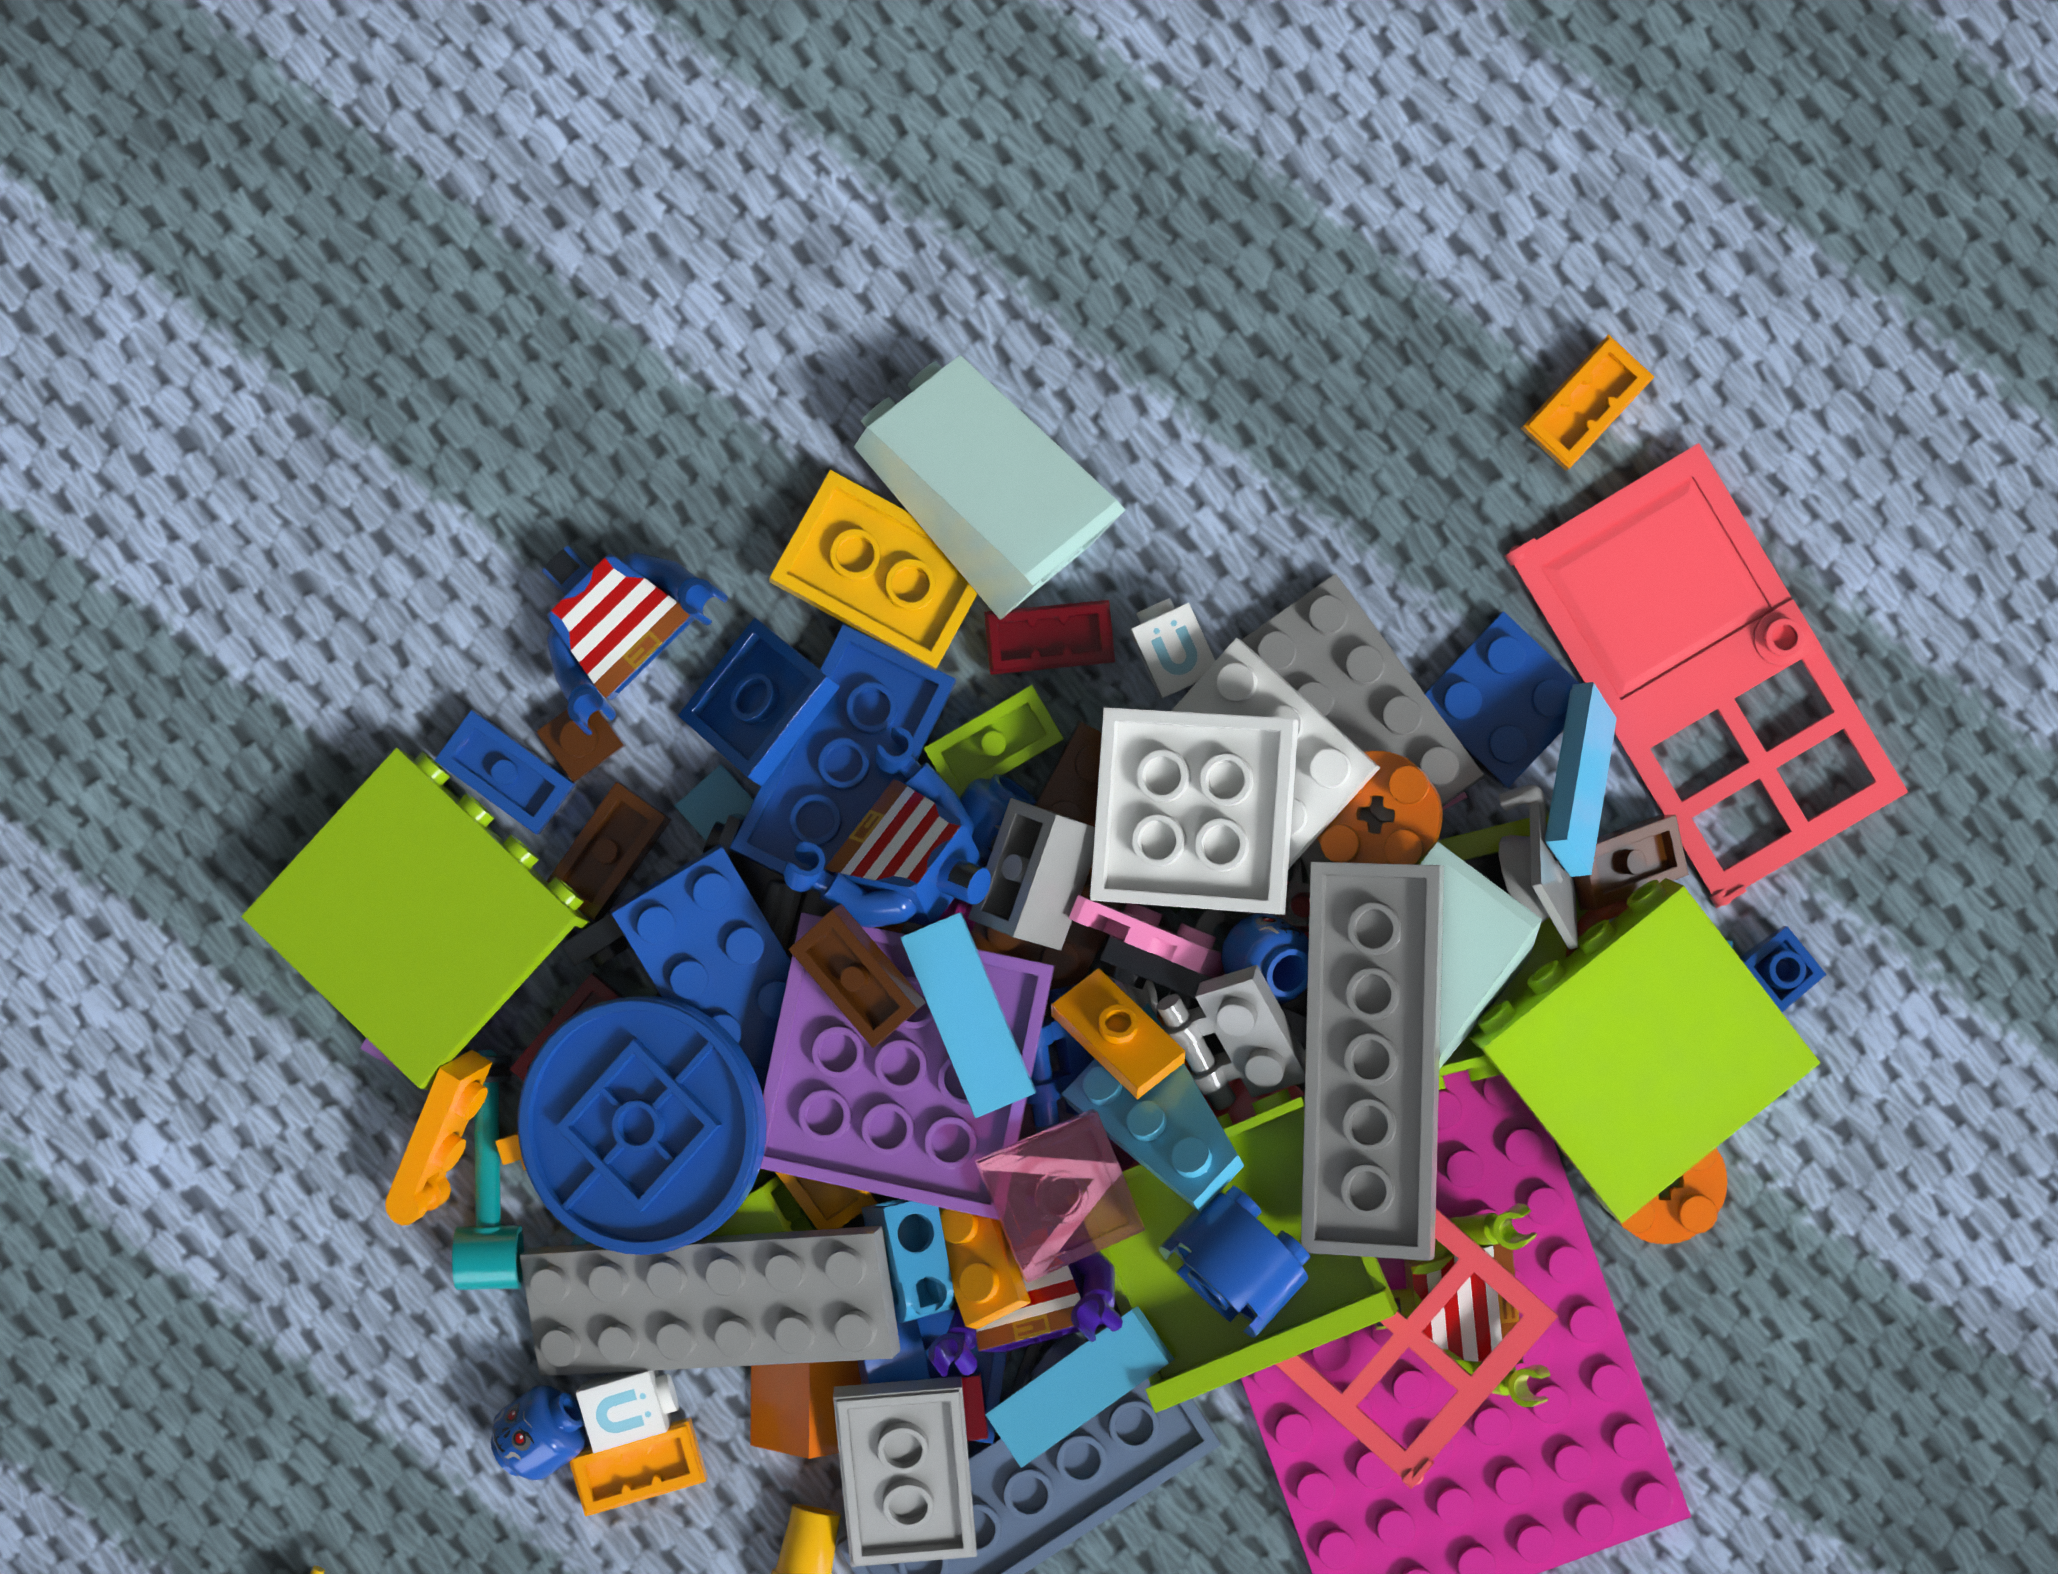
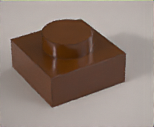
M568 709L536 731L573 782L580 780L626 746L600 710L593 712L588 719L587 725L593 732L591 735H586L569 717Z

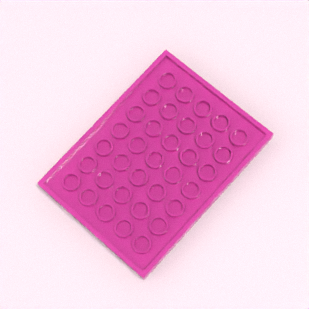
M1467 1070L1443 1076L1446 1088L1439 1090L1436 1208L1449 1219L1486 1213H1495L1499 1216L1516 1204H1526L1530 1208L1531 1212L1524 1217L1512 1219V1225L1518 1233H1537L1535 1239L1524 1247L1513 1250L1515 1277L1559 1316L1523 1356V1363L1516 1364L1515 1367L1516 1370L1540 1364L1547 1367L1550 1372L1549 1377L1539 1379L1529 1376L1527 1386L1533 1395L1545 1396L1549 1399L1545 1403L1533 1407H1522L1515 1403L1510 1395L1503 1396L1491 1393L1433 1459L1435 1462L1425 1473L1424 1480L1419 1485H1415L1410 1489L1401 1481L1402 1478L1276 1365L1241 1378L1312 1574H1539L1691 1518L1554 1140L1502 1074L1470 1082ZM1376 1257L1390 1290L1407 1289L1405 1259ZM1519 1312V1320H1520V1318H1521L1523 1315ZM1374 1324L1300 1355L1343 1393L1391 1338L1393 1333L1389 1329L1376 1330ZM1408 1347L1359 1403L1358 1407L1407 1449L1458 1390L1435 1370L1431 1369L1422 1358Z

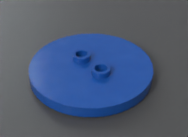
M630 996L600 1002L585 1008L562 1023L547 1038L535 1055L525 1076L520 1093L517 1128L521 1155L528 1177L545 1206L564 1226L582 1239L607 1250L624 1254L649 1255L673 1251L697 1242L717 1230L735 1214L751 1191L760 1171L766 1144L767 1121L763 1094L756 1073L748 1057L728 1031L714 1019L688 1004L658 996Z

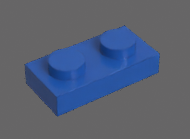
M471 710L434 760L536 835L543 831L576 785L567 776L475 710Z

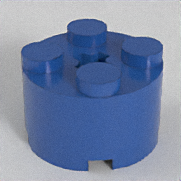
M1232 1185L1225 1194L1220 1192L1201 1213L1194 1209L1160 1245L1159 1251L1166 1260L1175 1251L1184 1262L1176 1273L1227 1321L1231 1322L1238 1314L1250 1321L1251 1323L1243 1332L1255 1338L1308 1280V1275L1302 1266L1310 1259V1255L1287 1232L1281 1230L1275 1236L1256 1219L1262 1213L1259 1206L1241 1189Z

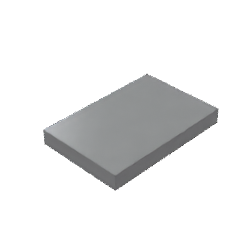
M962 1376L834 1387L833 1400L850 1566L977 1557Z

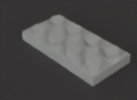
M1336 573L1242 639L1249 648L1363 752H1391L1406 757L1416 764L1418 768L1427 774L1430 782L1435 786L1440 795L1442 807L1483 779V772ZM1382 796L1372 797L1370 807H1362L1360 812V819L1369 822L1370 832L1374 834L1381 832L1383 823L1393 822L1395 816L1394 810L1384 807Z

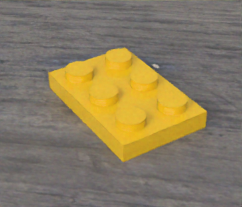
M832 470L828 472L769 578V582L934 670L938 668L978 595L909 512Z

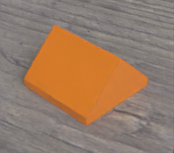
M858 1361L751 1366L750 1446L807 1459L839 1453L833 1400L834 1387L861 1385Z

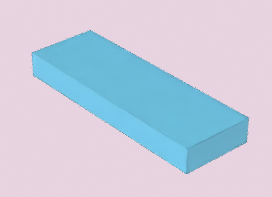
M1594 682L1574 684L1570 690L1545 835L1546 844L1570 877L1592 875L1617 720Z
M962 912L900 937L974 1117L978 1118L1035 1094V1087Z
M1138 1306L1121 1317L1123 1323L1119 1330L1112 1332L1108 1327L1095 1335L1096 1340L1094 1342L1088 1340L985 1414L1021 1468L1175 1360Z

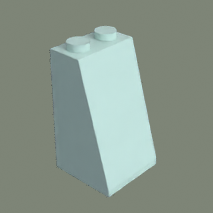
M959 355L943 368L936 361L925 367L908 383L907 386L912 392L897 404L888 397L869 411L861 420L866 429L854 448L1001 620L1090 547L1125 509L1103 486L966 359Z

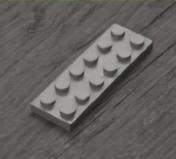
M1311 862L1301 1245L1308 1253L1425 1261L1435 1258L1444 865Z
M882 1226L710 1236L673 1251L649 1255L624 1254L610 1251L594 1244L534 1247L520 1254L539 1376L893 1359L901 1350Z

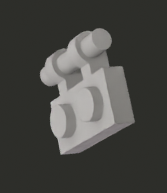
M1258 965L1200 982L1195 996L1200 1005L1199 1007L1187 1010L1178 994L1169 995L1157 1004V1010L1165 1022L1163 1030L1185 1050V1059L1190 1066L1189 1072L1203 1095L1206 1094L1215 1110H1223L1232 1105L1236 1100V1096L1228 1083L1231 1080L1241 1078L1251 1097L1305 1082L1306 1052L1298 1041L1295 1032ZM1216 1033L1225 1052L1212 1055L1202 1036Z

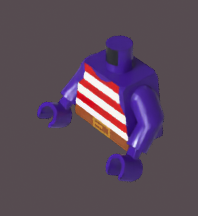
M1022 1196L1006 1200L1001 1219L1020 1271L1056 1227V1225L1041 1226L1035 1196ZM1074 1229L1041 1272L1023 1279L1031 1301L1030 1304L979 1329L965 1327L957 1303L947 1334L936 1338L929 1348L928 1357L942 1377L948 1374L949 1365L953 1361L963 1375H970L977 1368V1360L970 1350L976 1345L979 1352L1005 1353L1080 1332L1090 1342H1094L1096 1340V1328L1107 1326L1112 1332L1119 1330L1122 1327L1123 1321L1121 1316L1113 1309L1115 1304L1114 1265L1087 1236L1079 1234Z

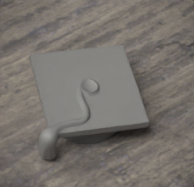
M1525 785L1499 794L1500 805L1505 811L1524 803L1529 805L1530 836L1509 835L1502 837L1499 842L1501 870L1509 895L1539 916L1542 922L1550 917L1568 949L1578 948L1576 888L1573 877L1566 873L1545 842L1549 812L1545 806V797L1542 789L1536 785Z

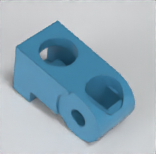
M899 1198L862 1207L865 1227L882 1226L896 1321L904 1323L951 1309L954 1291L939 1207Z

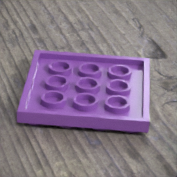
M801 913L795 943L815 926L823 916ZM862 927L926 1002L875 1048L870 1046L792 955L763 1093L767 1129L764 1157L760 1169L1001 1220L1012 1171L978 1169L975 1160L991 1153L1016 1154L1027 1097L978 1118L974 1117L900 937L907 934L880 928ZM977 949L1031 1078L1055 965Z

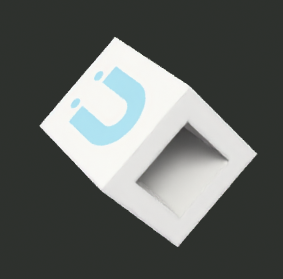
M1171 598L1136 613L1141 624L1132 628L1129 633L1159 699L1195 684L1215 662L1189 603L1175 609Z
M658 1370L615 1372L585 1381L576 1391L593 1454L667 1432L673 1421L671 1412L679 1410L676 1390L670 1375L659 1376Z

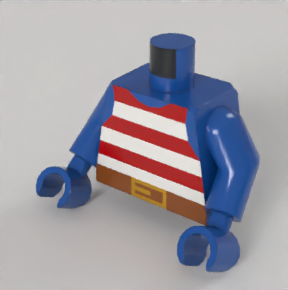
M566 546L545 565L542 573L565 595L547 614V617L553 624L547 636V643L555 680L569 703L567 710L569 717L586 735L593 734L587 725L588 719L593 712L602 710L610 721L613 720L616 716L615 710L603 696L606 699L613 700L695 619L704 625H710L712 621L703 615L705 603L712 597H717L726 603L728 596L709 581L699 579L673 560L639 552L627 554L622 559H619L610 553L591 569L570 546Z
M895 726L892 728L890 735L893 741L902 747L905 753L900 756H892L885 751L883 746L877 743L874 753L875 762L881 770L887 773L895 774L901 772L907 778L904 784L893 779L825 868V854L821 848L811 842H800L796 846L794 855L796 859L807 864L812 870H801L790 862H787L784 869L785 882L792 890L805 892L815 887L821 891L819 897L821 900L833 908L842 904L859 925L866 928L903 924L906 922L925 926L931 925L938 921L954 898L973 905L980 903L987 895L991 884L989 870L979 866L981 856L972 839L974 824L959 797L928 763L921 766L912 757L915 746L913 736L903 727Z

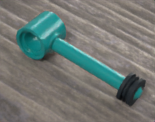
M479 1050L477 1053L490 1060L492 1065L483 1084L488 1089L486 1099L474 1116L476 1225L456 1227L452 1245L453 1281L456 1290L521 1289L524 1279L520 1254L524 1252V1234L521 1225L507 1226L501 1224L500 1155L495 1142L500 1139L499 1082L512 1081L511 1074H505V1070L510 1069V1067H505V1063L511 1062V1055H497L493 1050Z

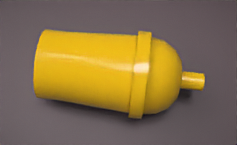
M792 1504L776 1568L772 1569L771 1574H832L841 1514L833 1510L804 1504Z

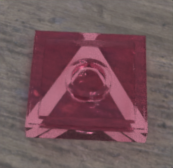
M1094 1109L975 1160L1022 1277L1027 1283L1145 1230L1099 1114Z

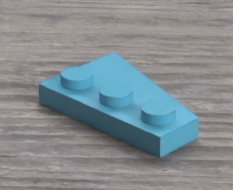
M1147 1003L1142 1010L1163 1029L1151 1006ZM1094 1059L1062 1093V1096L1074 1110L1199 1213L1208 1206L1244 1167L1242 1160L1184 1063L1137 1100Z

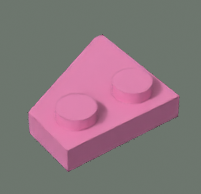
M1077 896L1068 919L1124 940L1125 943L1209 977L1216 978L1225 975L1221 962L1222 953L1212 949L1216 937L1183 923L1180 924L1176 934L1158 926L1163 914L1139 904L1127 903L1124 911L1083 896Z

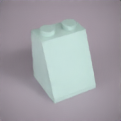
M1437 842L1420 865H1444L1440 1069L1476 1026L1479 1018L1490 1009L1527 964L1542 919Z

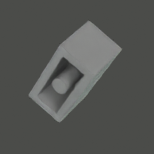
M1010 798L986 866L991 875L989 891L980 903L972 906L968 919L1014 938L1062 950L1072 922L1068 918L1077 896H1081L1093 862L1095 827L1059 813Z

